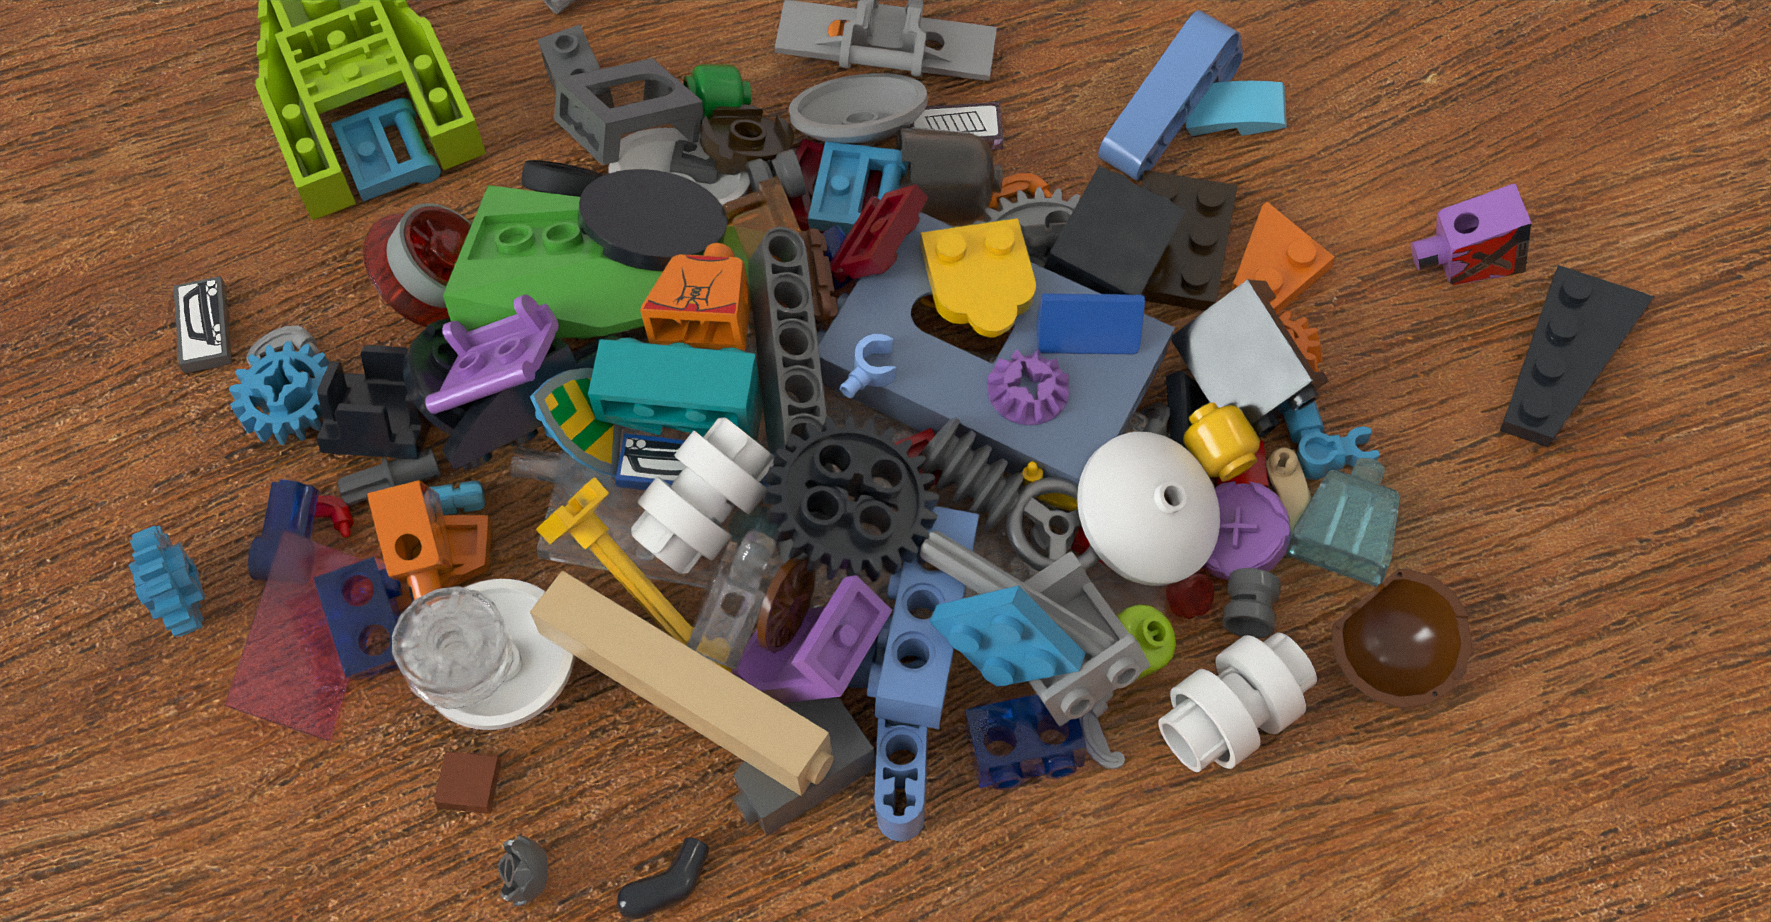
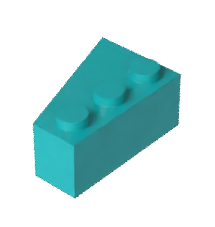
M621 338L617 341L599 340L588 392L596 420L657 435L661 434L662 427L687 433L696 431L704 437L717 419L727 418L757 442L763 401L756 355L754 353H745L737 348H722L720 350L700 349L684 343H672L669 345L646 344L632 338Z

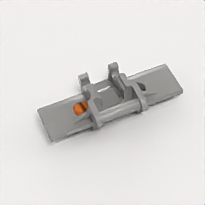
M784 0L775 43V53L839 61V66L843 68H851V63L912 71L911 76L922 78V73H931L989 81L997 27L923 18L924 0H908L906 7L879 4L878 0L858 1L857 9ZM926 40L937 41L943 48L940 51L925 46Z

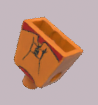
M721 243L708 245L703 256L679 254L672 257L640 309L649 344L669 345L672 343H684L700 349L720 350L722 348H737L745 352L750 309V289L744 261L735 257L731 248Z
M419 480L367 493L389 577L401 583H408L413 608H422L443 602L444 596L439 575L453 571V562L439 493ZM421 544L422 549L419 556L412 559L414 549Z

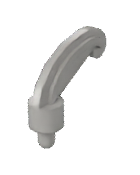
M298 325L284 326L269 332L257 340L249 349L246 360L252 367L248 359L251 354L262 359L261 356L266 355V346L271 345L277 351L283 348L286 341H291L299 350L303 345L309 344L316 355L319 353V349L316 346L317 341L307 329Z
M1113 692L1096 702L1088 713L1076 718V732L1082 746L1095 762L1108 769H1118L1124 764V755L1118 751L1110 752L1097 719L1108 709L1106 702L1112 698Z

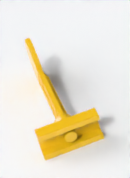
M595 477L568 500V504L565 507L563 505L560 506L536 529L550 545L570 533L584 550L589 548L666 634L731 673L732 667L748 643L714 641L711 644H707L606 532L609 528L594 511L609 492Z

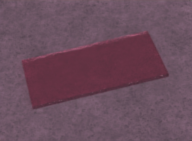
M284 531L224 706L329 741L383 567Z

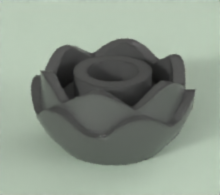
M517 835V839L507 840L503 843L507 853L498 864L499 875L505 882L500 896L504 900L513 902L515 907L526 905L543 893L548 877V861L545 850L535 840Z

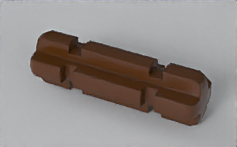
M810 228L798 234L804 240L806 246L815 323H824L827 320L835 319L838 309L836 297H831L834 294V286L829 257L824 256L827 253L825 236L818 229Z

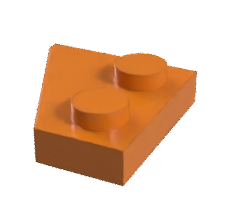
M1266 202L1261 207L1233 282L1232 290L1247 279L1266 281L1277 297L1270 304L1276 314H1278L1333 267L1335 256L1270 203Z

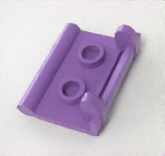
M525 294L514 299V308L517 314L469 332L458 321L444 324L442 328L443 335L458 356L440 391L429 394L426 397L427 409L432 414H437L533 381L535 379V372L540 369L555 337V333L559 328L558 321L546 303L539 306L532 297Z

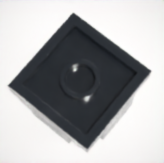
M364 345L360 353L364 374H344L341 362H329L317 390L323 416V425L317 436L320 453L403 459L419 458L432 423L415 406L404 383L403 362L409 348Z

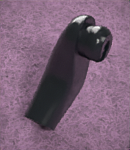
M685 838L673 862L665 872L629 882L620 889L616 900L619 913L628 919H641L685 901L695 890L710 849L709 846L696 838Z

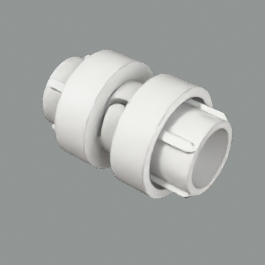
M727 418L717 419L704 437L693 431L674 454L678 460L686 465V468L682 470L672 485H669L657 476L637 501L645 511L631 527L632 536L657 558L680 574L689 573L702 555L711 561L716 558L732 537V534L720 525L721 522H724L735 505L750 515L762 500L766 487L760 482L768 473L769 467L774 466V456Z
M1277 632L1262 642L1253 636L1245 635L1217 655L1216 668L1218 676L1208 670L1198 669L1171 689L1170 697L1174 709L1160 718L1158 725L1164 740L1185 766L1194 772H1200L1215 761L1224 768L1232 769L1260 747V736L1257 728H1261L1270 734H1278L1305 713L1306 703L1303 693L1316 684L1317 676L1307 655L1290 637Z

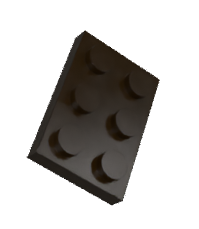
M1144 170L1142 188L1154 194L1165 196L1173 204L1186 210L1141 293V296L1145 297V301L1201 311L1207 310L1216 303L1238 185Z

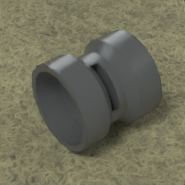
M793 149L779 152L773 160L764 161L759 158L746 162L750 184L760 208L774 204L779 197L788 196L793 199L806 194L801 168Z
M1241 568L1231 572L1227 587V593L1231 597V601L1224 607L1222 618L1224 629L1241 637L1249 635L1255 638H1265L1272 635L1276 622V614L1272 606L1279 599L1280 579L1270 572L1255 568Z

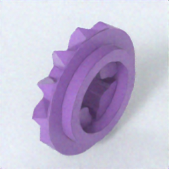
M1016 349L1011 355L1012 360L1007 361L999 358L994 369L989 373L987 393L991 404L1000 415L1014 423L1038 425L1054 419L1063 411L1070 393L1068 374L1063 373L1059 368L1057 358L1053 360L1044 358L1038 349L1032 354L1025 356ZM1023 369L1025 375L1029 376L1032 382H1041L1037 386L1035 400L1032 393H1029L1026 387H1018L1021 383Z

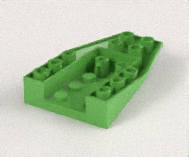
M488 185L443 297L450 320L458 321L468 332L517 314L514 308V299L527 294L539 306L546 303L555 315L559 328L555 333L554 339H588L594 336H605L644 326L640 311L641 306L663 271H650L630 267L603 255L604 248L593 241L587 234L583 235L579 229L578 208L580 197ZM727 225L723 244L731 248L735 257L744 261L749 284L748 261L766 233Z

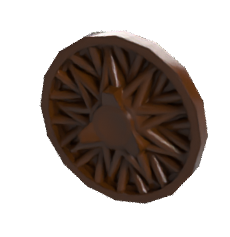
M802 555L793 559L790 558L781 566L763 598L758 616L757 638L759 646L772 653L783 650L792 641L801 627L811 603L816 572L815 569L811 572L807 571L809 558Z

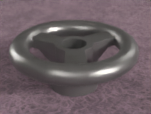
M1048 477L1029 483L1018 492V502L1007 514V534L1014 551L1031 568L1040 572L1066 555V552L1073 543L1075 531L1082 526L1078 509L1069 513L1060 510L1050 511L1036 501L1035 498L1047 493H1061L1077 500L1079 484L1065 478ZM1023 514L1035 523L1030 533V541L1033 548L1026 540L1023 532ZM1049 525L1059 527L1063 535L1054 534L1050 530ZM1090 545L1077 559L1086 571L1094 566L1100 557Z

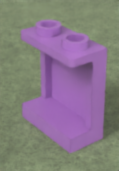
M857 575L845 577L827 606L808 609L801 627L792 641L783 650L772 653L759 646L756 630L732 667L731 673L781 704L840 697L891 614L892 609Z

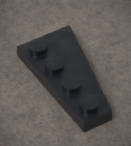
M1558 265L1500 431L1549 448L1581 403L1587 391L1601 375L1614 353L1620 348L1639 318L1648 309L1654 296Z

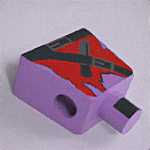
M1516 184L1499 188L1439 211L1437 213L1436 236L1411 242V252L1417 270L1442 264L1448 282L1453 285L1526 272L1531 221Z

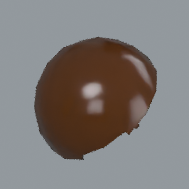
M1407 568L1397 569L1333 624L1331 632L1335 659L1348 681L1374 701L1398 708L1428 705L1451 692L1467 671L1466 668L1472 648L1468 622L1470 616L1456 593L1434 576Z

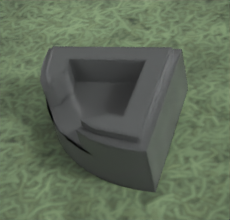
M685 140L675 141L669 173H683L692 177L696 182L715 183L717 169L714 166L715 160L711 157L705 160L683 153V151L688 153L695 151L698 146Z

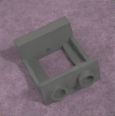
M651 58L557 78L554 120L597 161L605 165L619 161L621 134L670 123L690 142H698L700 122L703 119V101ZM645 80L644 101L619 107L608 108L591 92L593 90Z

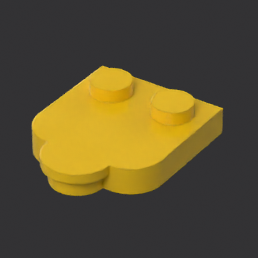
M1018 218L921 232L920 248L934 303L938 313L944 319L956 324L970 323L973 329L980 335L997 337L1014 325L1017 315L1023 314L1031 307L1036 291V281Z

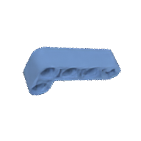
M1201 10L1195 11L1108 131L1100 146L1098 158L1136 181H1142L1144 170H1152L1212 83L1229 82L1234 77L1243 58L1240 33Z
M878 635L847 687L868 688L872 664L883 665L886 648L877 647ZM918 657L917 660L911 663L901 664L910 669H917L926 663ZM878 718L874 798L877 823L883 835L889 839L907 841L919 834L925 822L928 727ZM897 750H908L916 756L912 762L905 765L894 764L888 759ZM896 788L905 789L907 807L902 816L894 815L896 809Z

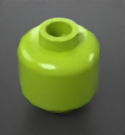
M1137 604L1116 614L1128 633L1132 634L1137 640L1151 665L1141 672L1135 681L1164 668L1173 658L1176 649V639L1171 623L1163 613L1152 606Z

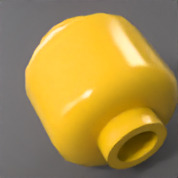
M1212 402L1190 415L1189 420L1192 425L1185 432L1183 442L1188 451L1200 462L1209 477L1219 476L1221 481H1228L1242 474L1257 462L1254 454L1259 449L1260 440L1239 407L1228 405L1218 408L1216 403Z

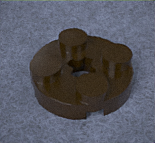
M745 104L739 107L719 106L713 109L712 118L707 119L705 116L702 120L700 145L704 152L715 160L714 166L718 171L727 175H736L741 171H747L746 162L759 158L764 161L773 160L779 152L792 149L794 143L792 127L785 119L776 115L775 122L762 117L763 108Z

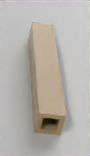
M561 571L530 611L539 634L800 796L804 794L811 782L815 785L819 784L828 773L834 760V756L831 755L832 747L829 732L566 572Z

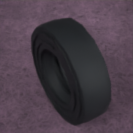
M528 160L525 161L523 166L521 184L537 192L581 197L583 190L592 181L603 176V174L568 164Z

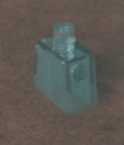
M1359 458L1354 464L1351 475L1338 470H1330L1296 523L1286 555L1378 587L1383 582L1392 559L1400 494L1396 490L1381 485L1385 473L1384 466L1370 458Z

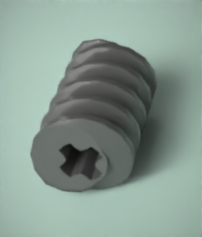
M954 417L942 427L918 455L925 456L926 458L920 473L931 474L940 470L941 475L936 487L939 490H943L955 483L957 488L952 501L958 504L971 497L973 502L969 510L970 513L981 514L985 511L989 513L984 529L989 532L998 525L1018 502V492L1024 476L1017 472L1006 479L1003 478L1008 464L1007 460L1002 458L990 465L987 464L992 447L986 444L975 451L971 450L976 433L971 430L960 437L955 436L960 419Z

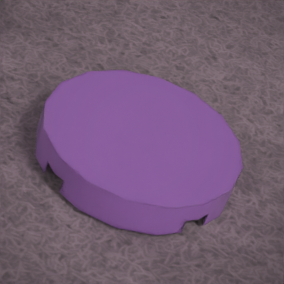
M1234 481L1222 483L1215 487L1220 510V529L1215 548L1202 568L1213 576L1229 580L1231 572L1241 568H1255L1267 572L1273 569L1286 554L1291 538L1290 518L1278 495L1264 485L1254 482L1236 484Z

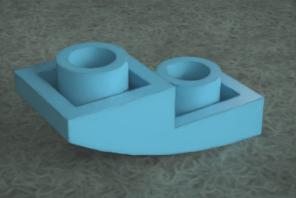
M1273 81L1212 83L1186 120V129L1191 136L1237 128L1241 136L1287 128L1285 86L1283 82Z

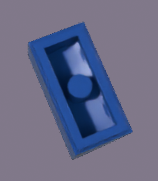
M1042 294L1036 320L1039 352L1069 354L1138 353L1141 344L1145 297L1141 295Z

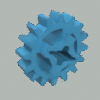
M291 341L285 342L281 352H276L271 345L265 347L266 356L259 359L252 354L248 357L252 365L249 370H236L235 374L241 384L232 385L229 388L231 395L235 399L230 404L231 408L248 434L255 431L262 442H266L274 434L279 444L285 445L289 434L293 433L296 434L300 441L306 440V428L311 426L313 429L320 431L322 427L319 420L322 412L317 390L329 365V361L323 352L315 355L309 344L303 345L298 352H296ZM256 407H261L264 413L257 410Z
M154 525L132 534L133 539L130 540V544L135 552L132 553L135 561L129 563V568L135 583L134 589L141 604L147 607L154 620L162 617L166 629H171L174 637H181L202 628L201 622L204 621V618L199 610L201 608L199 601L204 600L206 596L200 583L198 569L193 559H190L185 552L182 544L172 545L169 535L167 533L164 534L160 525Z

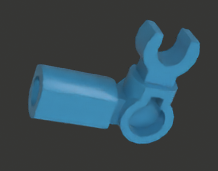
M1316 401L1297 412H1293L1290 408L1283 413L1291 441L1298 444L1296 454L1305 478L1318 480L1326 476L1329 471L1343 469L1344 465H1350L1362 470L1376 465L1380 456L1378 450L1364 452L1356 446L1357 444L1368 443L1372 434L1371 428L1356 427L1346 437H1340L1337 434L1328 436L1324 434V425Z

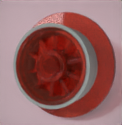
M431 203L418 204L407 210L405 214H392L379 219L369 229L363 243L365 268L375 289L395 311L422 327H427L429 324L441 319L450 318L443 293L472 223L450 208Z

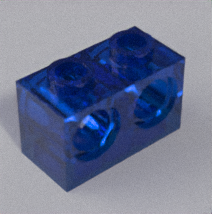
M371 557L313 578L346 678L358 681L415 660L412 646L417 645L418 634L410 615L403 617L401 615L396 597L403 595L401 583L389 577L384 562L376 557ZM371 580L374 587L371 600L365 605L354 606L351 600L352 588L359 581ZM386 628L390 635L389 647L384 653L372 656L367 649L368 637L373 631Z
M1038 694L965 709V730L979 788L992 786L995 790L1011 789L1021 785L1026 778L1046 775L1049 779L1063 778L1072 775L1078 770V767H1083L1085 764L1087 746L1079 718L1071 719L1059 727ZM1047 730H1056L1061 732L1066 737V740L1058 745H1050L1043 742L1039 735ZM994 741H1005L1014 750L1008 755L996 756L991 754L986 747Z

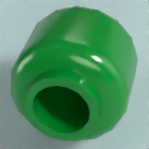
M701 64L693 68L690 76H684L682 84L703 101V119L705 116L707 119L712 118L713 109L719 106L739 107L743 104H751L750 82L742 80L740 71L734 65Z

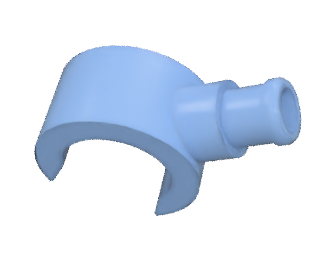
M871 334L859 341L855 349L854 370L848 375V379L840 385V390L846 397L853 398L858 390H863L867 385L882 387L895 380V366L874 367L864 360L871 354L891 353L893 338L884 334Z

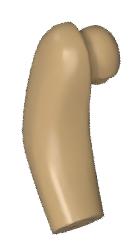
M1282 447L1272 452L1266 462V469L1274 493L1278 495L1288 512L1292 538L1309 513L1311 497L1297 454L1289 448Z

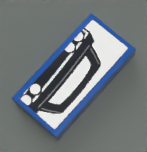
M624 433L616 474L617 487L647 490L657 476L669 485H672L682 470L686 468V465L674 456L686 440Z

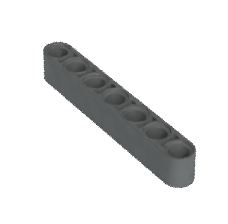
M782 226L774 227L767 231L748 261V276L768 452L774 457L778 449L786 450L785 446L791 434L802 438L806 424L811 423L821 433L827 417L806 246L804 240L797 232ZM772 255L778 257L782 262H779L776 259H774ZM776 300L782 301L788 308L781 306ZM781 345L791 349L794 355L785 352ZM786 392L796 395L800 403L790 399ZM821 464L825 470L834 473L833 464ZM809 484L805 485L808 489H811ZM820 509L808 510L813 517L819 520L830 519ZM782 523L776 524V525H777V530H778V528L781 526ZM792 539L778 542L779 552L784 564L790 559L788 556L794 543ZM805 553L801 554L804 557L810 558V556H808ZM820 563V564L815 568V571H816L817 569H819L823 564Z

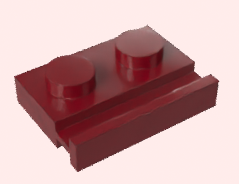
M917 184L887 192L881 200L877 196L870 198L830 262L831 274L839 283L844 282L847 275L852 279H857L873 274H883L895 263L898 256L896 253L905 236L911 233L920 221L918 215L929 198Z

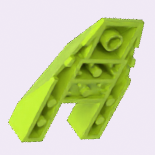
M259 0L258 19L261 28L260 40L257 41L259 78L256 79V89L295 186L312 221L356 204L319 116L323 112L404 82L443 170L486 154L476 121L430 22L425 17L421 18L408 6L406 0Z

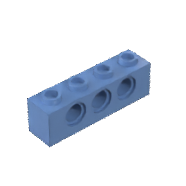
M935 506L931 511L938 516L932 529L928 530V532L940 531L973 552L979 514ZM917 547L919 551L911 564L904 561L903 569L899 568L897 574H891L887 598L896 600L893 616L888 617L878 635L877 647L886 648L883 665L872 664L867 696L876 698L875 717L939 729L954 648L930 623L931 618L918 619L912 616L910 611L916 608H926L934 612L938 604L963 599L966 585L942 570L928 571L922 568L920 564L925 562V560L920 556L921 547ZM906 656H917L926 664L917 669H910L903 666L899 661Z

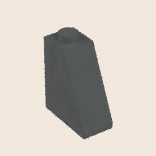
M839 697L783 704L826 730L830 735L831 755L834 756L833 763L824 779L817 785L811 782L802 796L745 761L739 766L734 774L739 794L733 797V801L749 826L757 821L766 836L876 768L874 748Z

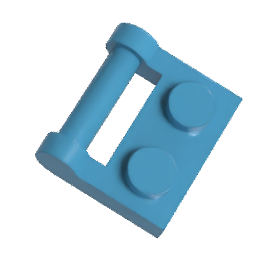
M406 98L395 99L331 123L362 201L414 182L421 184L430 183L436 180L441 173L436 158L429 155L414 121L416 111L411 101ZM390 125L398 128L411 158L410 160L400 164L397 163L383 128Z
M825 141L808 216L809 229L815 228L819 231L848 234L861 214L870 170H879L883 173L878 199L881 200L885 193L899 189L901 177L907 173L909 157L904 152L895 149Z

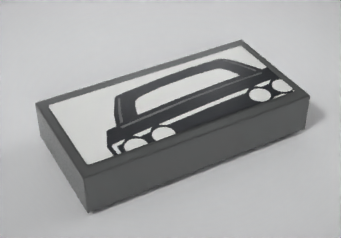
M222 277L174 285L178 361L182 371L189 373L232 364L227 293Z

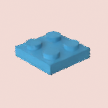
M1019 585L938 604L930 620V623L948 640L949 644L960 651L982 673V676L996 687L1080 671L1086 654Z

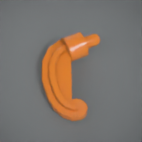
M1018 173L1005 177L990 186L983 195L982 203L984 208L995 209L997 207V200L1001 197L1006 198L1016 195L1019 190L1023 192L1028 191L1035 197L1038 187H1041L1045 198H1052L1053 194L1050 192V185L1041 177L1032 173Z

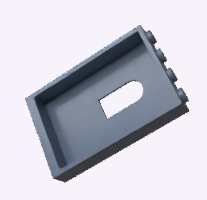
M920 212L918 215L920 217L918 225L903 239L896 251L898 254L897 259L891 268L880 275L873 274L855 279L857 284L850 294L844 292L837 301L838 313L826 332L823 330L818 331L817 341L823 385L843 394L840 390V385L848 379V375L854 370L855 349L859 341L871 334L887 335L893 338L892 352L871 354L864 360L874 367L895 366V380L882 387L867 385L863 390H858L852 399L921 432L932 428L935 435L950 419L957 417L960 419V423L955 436L960 437L971 430L976 433L971 450L975 451L986 444L992 447L987 463L992 464L1004 458L1008 462L1005 472L1013 475L1017 472L1022 474L1023 469L1027 467L1028 463L1035 462L1042 469L1043 478L1059 477L1079 484L1083 469L1093 453L1106 442L1125 433L1167 354L1175 327L1144 314L1141 344L1136 354L1040 352L1042 357L1049 360L1057 358L1059 368L1063 373L1068 374L1070 393L1067 404L1057 417L1046 423L1038 425L1014 423L1000 415L988 397V376L994 369L998 359L1012 360L1011 355L1016 349L1023 356L1031 355L1038 349L1036 320L1042 294L1100 293L1030 262L1036 281L1033 303L1026 312L1017 315L1016 321L1012 326L1014 329L993 364L923 332L912 320L911 310L913 305L922 297L932 295L920 248L921 232L955 228ZM1023 369L1021 383L1018 387H1026L1029 393H1032L1035 400L1037 386L1041 382H1032L1029 376L1025 375Z

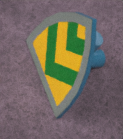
M593 369L567 370L546 380L530 396L536 409V418L542 421L546 435L551 439H555L558 445L577 462L594 471L616 477L620 455L621 426L595 419L588 395Z

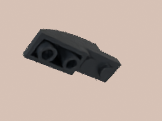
M609 334L601 339L617 341L620 338L614 334ZM556 338L552 341L540 369L535 372V379L533 381L476 400L457 424L442 450L454 470L462 466L466 470L478 467L492 458V451L508 443L511 446H518L535 438L539 434L538 428L544 425L542 421L536 418V409L530 396L546 380L564 371L581 368L593 369L599 340L571 352L569 345Z

